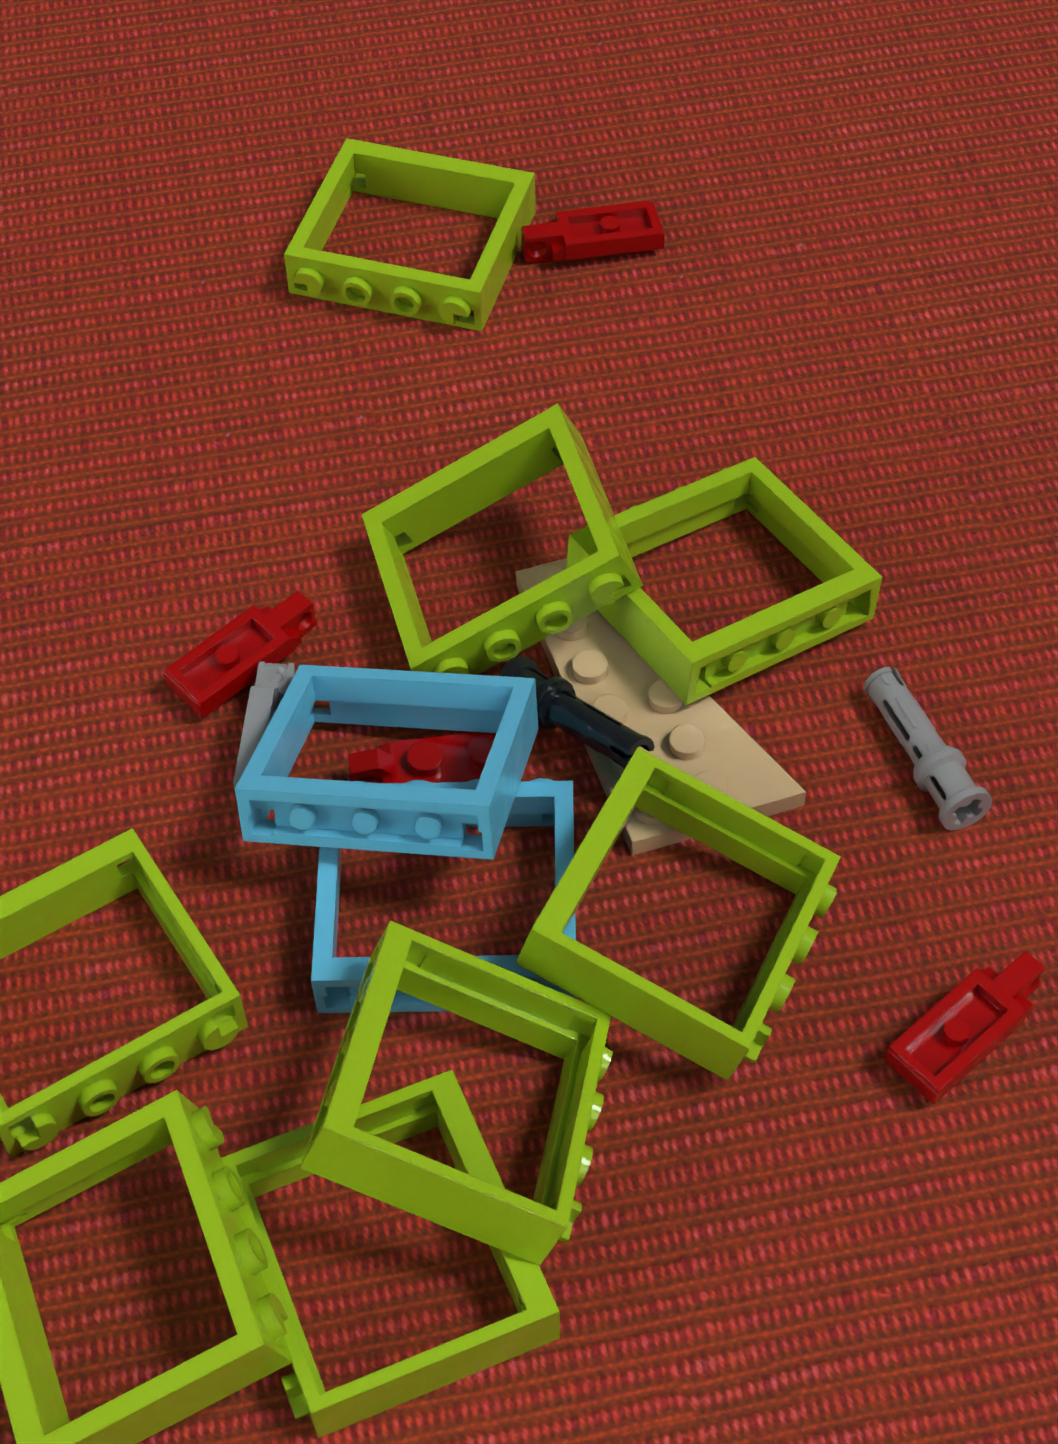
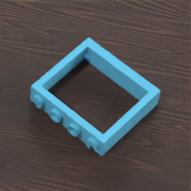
M299 665L235 787L243 841L494 860L539 729L535 678ZM315 701H329L330 709L314 708ZM314 722L496 733L476 790L288 777ZM274 810L275 820H266L270 811ZM466 824H478V832L482 833V835L467 834Z
M546 778L521 781L505 827L555 826L556 888L574 857L573 781H554ZM479 779L451 783H431L425 780H412L406 783L383 784L476 790ZM466 824V827H478V824ZM319 847L311 973L317 1013H351L367 962L370 958L336 957L342 848ZM575 913L563 933L576 940ZM519 955L476 956L577 999L576 996L516 964ZM396 990L390 1012L447 1011L399 990Z

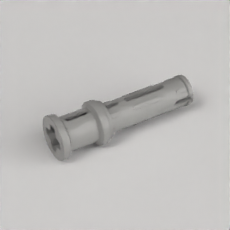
M884 667L872 673L864 683V690L876 704L892 732L915 765L913 779L920 790L930 793L940 808L938 818L945 829L951 831L960 830L979 821L991 808L993 800L986 788L976 786L965 770L967 761L962 752L952 746H946L896 668L893 667L891 670L890 667Z

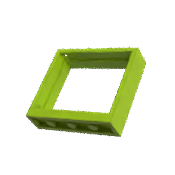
M346 138L284 253L289 293L483 331L521 246V227L530 225L536 213L535 173ZM353 191L498 218L471 279L322 251ZM471 310L474 311V317L469 316Z
M559 404L550 407L361 514L412 671L478 675L500 662L514 658L519 652L550 635L566 630L574 622L604 606L616 603L615 600L643 586L582 435ZM564 464L598 551L432 642L403 554Z
M756 457L724 468L715 474L686 486L678 487L674 491L640 505L632 506L628 510L615 515L631 557H635L747 509L823 582L693 642L640 587L615 600L616 603L600 608L598 610L600 614L685 705L691 704L874 618L882 576ZM588 525L569 534L567 568L598 551Z
M637 747L533 925L516 964L728 1081L743 1059L752 1064L756 1062L763 1045L769 1038L772 1028L762 1022L768 1010L778 1014L792 990L796 979L786 974V971L791 961L799 966L802 964L816 939L818 931L808 925L813 915L821 919L824 917L837 894V888L828 883L841 856ZM635 807L796 894L732 1026L563 934Z
M133 828L1 895L0 960L125 894L138 889L208 1000L10 1108L7 1107L0 1094V1140L10 1158L25 1150H36L47 1145L57 1136L58 1132L87 1116L93 1117L107 1112L116 1105L121 1097L146 1083H157L168 1078L182 1063L206 1050L211 1051L224 1047L236 1037L238 1032L248 1027L239 992ZM129 860V862L117 867V865Z
M390 920L367 962L300 1168L512 1255L541 1265L557 1241L562 1243L569 1241L573 1222L581 1213L582 1204L573 1199L575 1189L582 1183L592 1160L593 1148L585 1145L587 1133L594 1127L603 1105L604 1096L596 1092L597 1082L606 1073L613 1055V1051L605 1047L611 1016L590 1004ZM396 990L564 1059L533 1200L354 1127Z
M453 1070L361 1104L354 1125L355 1128L395 1144L438 1127L457 1170L505 1189ZM315 1122L221 1157L223 1165L230 1167L243 1189L246 1204L239 1207V1211L245 1228H250L256 1234L265 1251L268 1267L262 1270L261 1274L268 1294L273 1293L279 1299L288 1317L287 1320L283 1321L287 1334L283 1335L293 1362L291 1366L294 1372L281 1377L286 1395L296 1420L307 1415L310 1416L317 1438H321L560 1339V1312L540 1266L489 1245L518 1311L517 1314L326 1392L254 1199L314 1175L301 1169L300 1166Z
M178 1090L0 1182V1384L16 1444H137L293 1363L283 1335L287 1334L283 1321L288 1319L287 1314L279 1299L273 1293L268 1294L261 1271L268 1267L265 1251L256 1234L250 1228H245L239 1211V1207L246 1204L243 1189L230 1167L223 1165L217 1148L224 1143L223 1132L214 1125L207 1106L198 1108ZM173 1144L237 1335L70 1421L15 1227Z

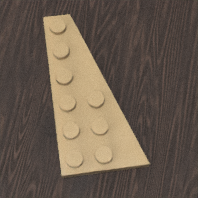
M567 558L516 571V585L519 593L566 569ZM598 610L574 622L566 630L552 634L540 641L554 675L569 681L573 685L576 696L641 735L651 738L655 747L654 751H647L650 754L765 816L804 806L806 791L709 695L685 705ZM585 745L608 799L625 769ZM636 807L621 831L632 856L692 839Z

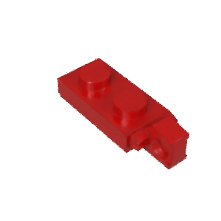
M652 201L556 212V219L543 224L521 227V250L525 263H549L551 260L563 261L564 259L565 261L589 259L599 256L664 249L665 234L655 204Z
M296 591L273 609L267 606L259 610L255 605L251 606L165 668L163 675L166 685L203 719L256 680L259 662L279 663L294 652L303 642L301 638L317 625L313 603L300 591Z
M472 732L400 740L379 745V749L348 754L350 781L406 783L412 780H425L431 783H451L480 779L496 733Z
M1026 951L999 975L990 967L983 971L977 967L886 1049L884 1060L933 1105L936 1104L1024 1023L1025 1018L1030 1014L1034 1006L1027 998L1040 986L1041 982L1039 979L1041 973L1045 971V967Z

